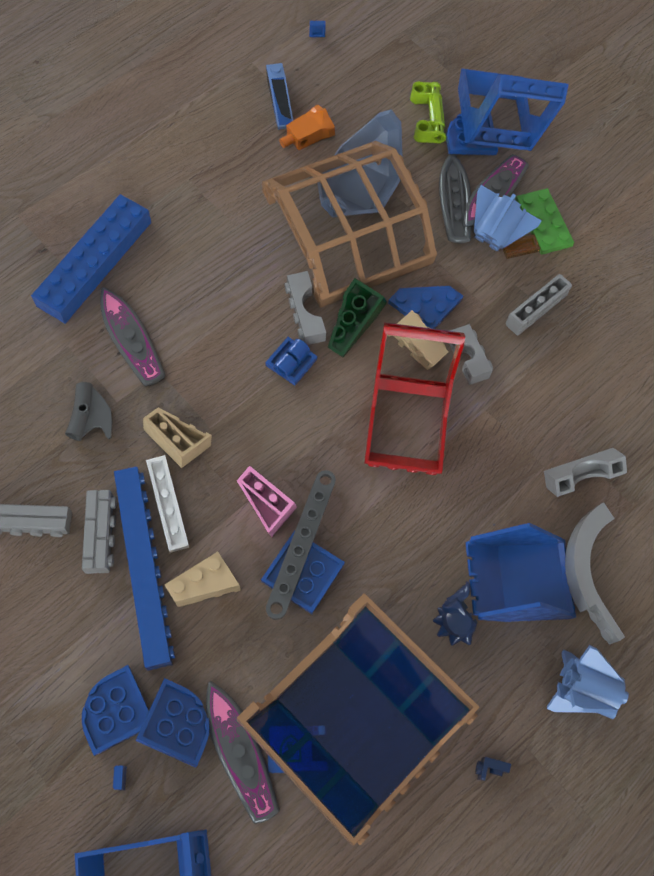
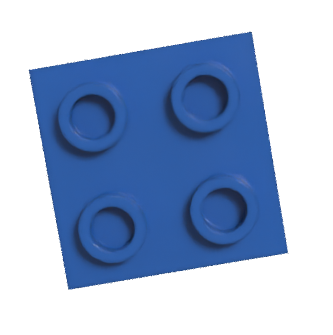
M287 337L265 364L295 386L316 362L317 356L310 351L309 346L300 339H295L294 341Z

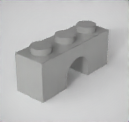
M470 324L450 330L465 334L462 352L470 355L471 359L464 362L462 371L468 384L471 385L489 379L493 366L491 361L487 360L484 347L477 340L476 331L472 330ZM449 343L454 353L457 344Z

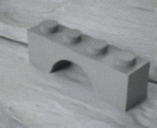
M308 271L287 275V283H284L286 294L289 293L291 297L289 298L290 308H294L295 311L293 313L294 322L300 328L297 329L299 339H303L307 345L326 341V330L322 317L310 314L303 306L305 300L312 296V283Z
M610 448L545 470L546 488L559 497L575 491V485L583 479L590 477L611 479L626 474V456L616 449Z

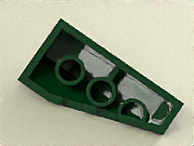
M354 278L344 292L343 302L338 312L337 322L333 328L328 348L343 358L387 304L385 297Z

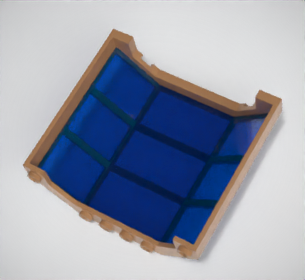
M365 593L349 607L347 614L343 618L344 620L340 623L341 628L339 629L336 626L310 654L264 697L265 702L263 704L253 701L237 717L240 725L352 846L356 843L361 845L369 837L370 834L367 831L383 810L388 812L396 803L393 800L398 793L403 795L410 788L411 785L408 782L413 777L418 779L426 770L423 767L429 760L432 763L440 755L438 749L465 723L470 725L478 716L475 712L480 708ZM318 726H325L324 735H319Z

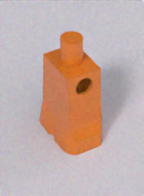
M316 105L307 113L287 124V135L280 138L279 142L283 148L294 144L299 151L322 139L335 136V126L327 110L320 105Z

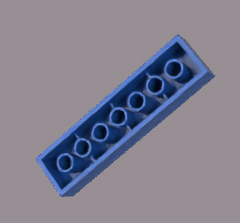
M120 194L31 295L36 307L66 324L152 223L149 210Z

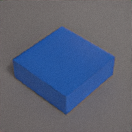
M310 21L309 37H325L326 21Z
M126 766L114 767V790H125Z

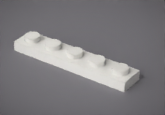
M163 455L146 460L169 552L189 548L166 456Z

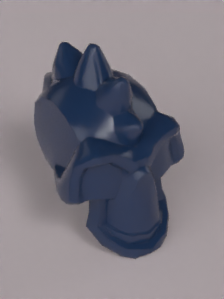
M468 581L456 593L447 597L442 607L437 608L439 615L433 619L434 623L441 626L437 636H449L451 646L460 641L471 645L473 633L476 631L477 620H473L471 617L473 614L466 610L468 607L464 602L470 595V583Z

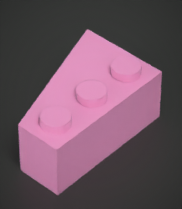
M249 466L237 482L268 534L273 537L297 506L295 502Z

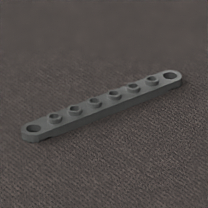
M328 470L321 471L316 476L267 602L266 612L269 618L273 620L282 619L288 610L329 502L336 479L335 475ZM326 476L330 478L331 483L323 485L320 479ZM280 604L282 612L273 614L270 610L272 605Z

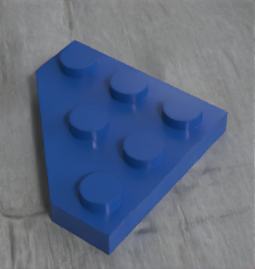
M451 286L400 288L389 299L388 304L404 316L413 310L421 317L422 322L427 327L435 329L463 300L464 296Z

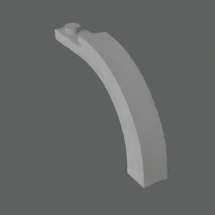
M603 502L584 515L571 533L566 550L565 569L569 590L580 612L587 610L591 620L596 623L601 631L603 639L608 644H612L622 640L625 636L599 597L590 569L593 543L601 529L615 519Z

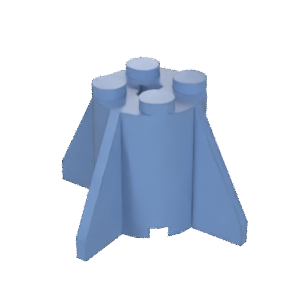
M481 185L477 191L474 223L475 239L480 242L485 241L490 244V248L499 251V249L505 248L539 226L541 220L526 212L525 208L522 211L520 209L521 204L514 200L515 194H512L511 197L506 195L499 197L500 193L496 194Z
M589 645L580 659L572 653L563 650L561 653L564 667L560 673V676H563L562 683L558 682L557 692L547 705V709L553 712L599 713L614 719L621 704H625L628 700L629 693L625 691V679L618 674L601 652L593 646Z

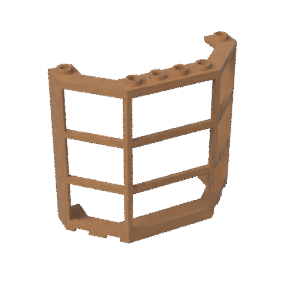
M373 141L262 181V192L268 204L271 205L278 201L308 262L309 268H313V295L320 308L342 300L344 292L349 287L347 285L329 292L319 256L321 251L350 241L359 281L370 288L433 264L437 251L427 202L420 195L418 185L413 182L410 170L406 169L403 157L393 147ZM372 154V156L369 157V158H366V159L357 161V160L360 159V158H363V157H366V156H369V155ZM383 158L389 159L416 209L389 218L362 166L375 161L377 165H380ZM347 163L349 164V165H347V166L338 168V169H336V170L327 172V173H325V174H321L322 172H325V171H327V170L336 168V167H338V166H341V165H344V164H347ZM353 169L357 170L383 219L379 223L355 232L352 231L326 180ZM311 176L314 177V178L305 180V181H303V182L294 184V185H292V186L284 187V186H286V185H289V184H292V183H294V182L303 180V179H305V178H308V177H311ZM320 182L347 235L316 246L290 192ZM419 214L426 240L423 248L425 255L400 265L392 224ZM386 227L394 267L365 278L355 238Z

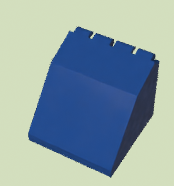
M526 523L472 536L470 541L465 542L467 557H472V560L468 559L467 563L469 577H474L469 582L471 597H476V600H472L473 615L478 616V620L514 622L576 618L574 600L566 577L565 539L536 525Z

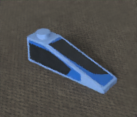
M283 64L266 65L267 83L278 130L286 129V125L293 121Z

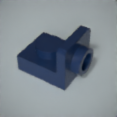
M482 757L481 761L477 762L475 774H478L477 780L485 781L487 769H490V774L502 776L503 773H510L511 764Z

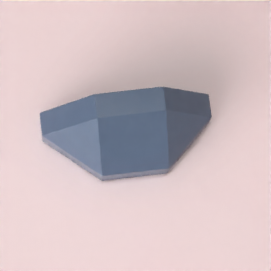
M392 109L380 112L342 144L335 155L373 141H378L395 148L398 154L403 157L401 121ZM372 154L369 155V156L360 158V159H358L357 161H360V160L369 158V157L372 156ZM383 158L380 165H377L375 161L362 166L383 207H385L400 182L395 168L387 158ZM347 163V164L338 166V167H336V168L327 170V171L323 172L322 174H325V173H327V172H330V171L336 170V169H338V168L347 166V165H349V164ZM356 169L326 179L345 216L378 212ZM318 182L321 206L331 217H338L321 183Z

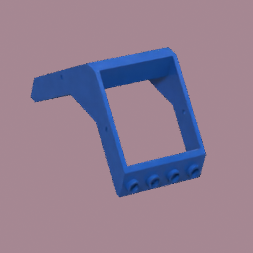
M461 68L458 94L465 142L532 151L565 104L569 84ZM469 94L486 96L479 109L471 107ZM499 98L516 100L521 131L482 126ZM527 98L550 102L541 116L530 114Z
M207 829L150 841L75 853L76 876H105V853L177 841L180 876H211Z

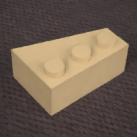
M413 310L396 323L429 328ZM394 336L400 341L398 345L400 347H407L412 352L410 355L427 370L448 353L443 342Z
M159 407L143 418L144 431L181 468L211 446V434L197 430L192 424L188 425L180 421V418Z
M219 552L214 553L165 584L177 607L241 591L239 583Z

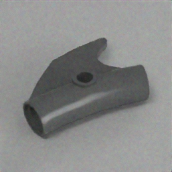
M77 383L74 407L65 435L71 439L81 441L92 429L101 428L107 439H111L112 412L110 407L93 388L91 383Z

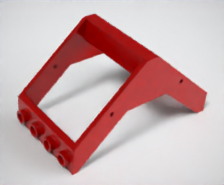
M384 322L374 381L364 464H368L370 467L385 466L391 470L406 469L411 473L421 471L428 475L442 474L447 417L454 377L465 343L464 333ZM387 335L457 344L446 383L380 374ZM378 389L443 398L437 461L370 452Z

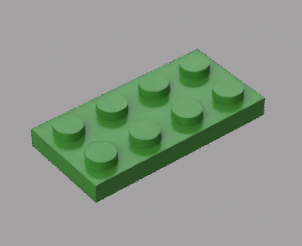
M548 188L516 196L515 201L521 204L520 209L522 211L525 208L526 212L541 220L539 226L530 232L541 255L573 247L574 241Z

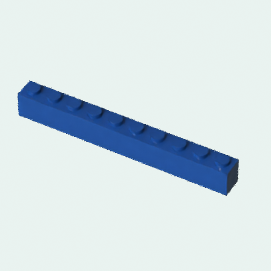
M138 467L114 471L144 666L148 671L173 665L172 659L175 658L174 647L169 645L168 638H172L170 625L166 626L165 618H168V611L166 605L163 606L162 598L165 597L163 585L159 586L158 578L162 577L160 566H156L155 563L158 553L156 546L153 547L152 540L155 539L153 527L149 528L148 521H152L150 509H146L145 504L149 500L147 491H143L142 484H145L144 473H140Z

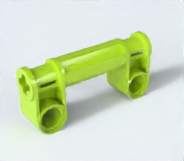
M418 81L412 86L410 101L414 104H428L430 121L420 120L416 124L414 139L418 143H442L446 140L442 95L440 94L441 85L438 82Z

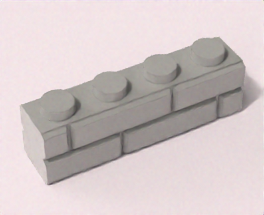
M558 274L511 312L505 323L506 326L516 335H520L568 295L572 284L561 274Z
M88 490L86 493L82 570L87 574L109 573L110 567L114 565L111 547L115 545V536L112 535V528L116 526L113 508L117 507V499L110 490Z
M0 504V535H2V532H10L11 535L21 536L22 533H30L32 536L40 537L45 533L53 537H62L63 534L70 533L72 511L67 506Z

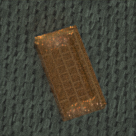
M534 234L521 237L503 248L506 259L536 253L540 250Z

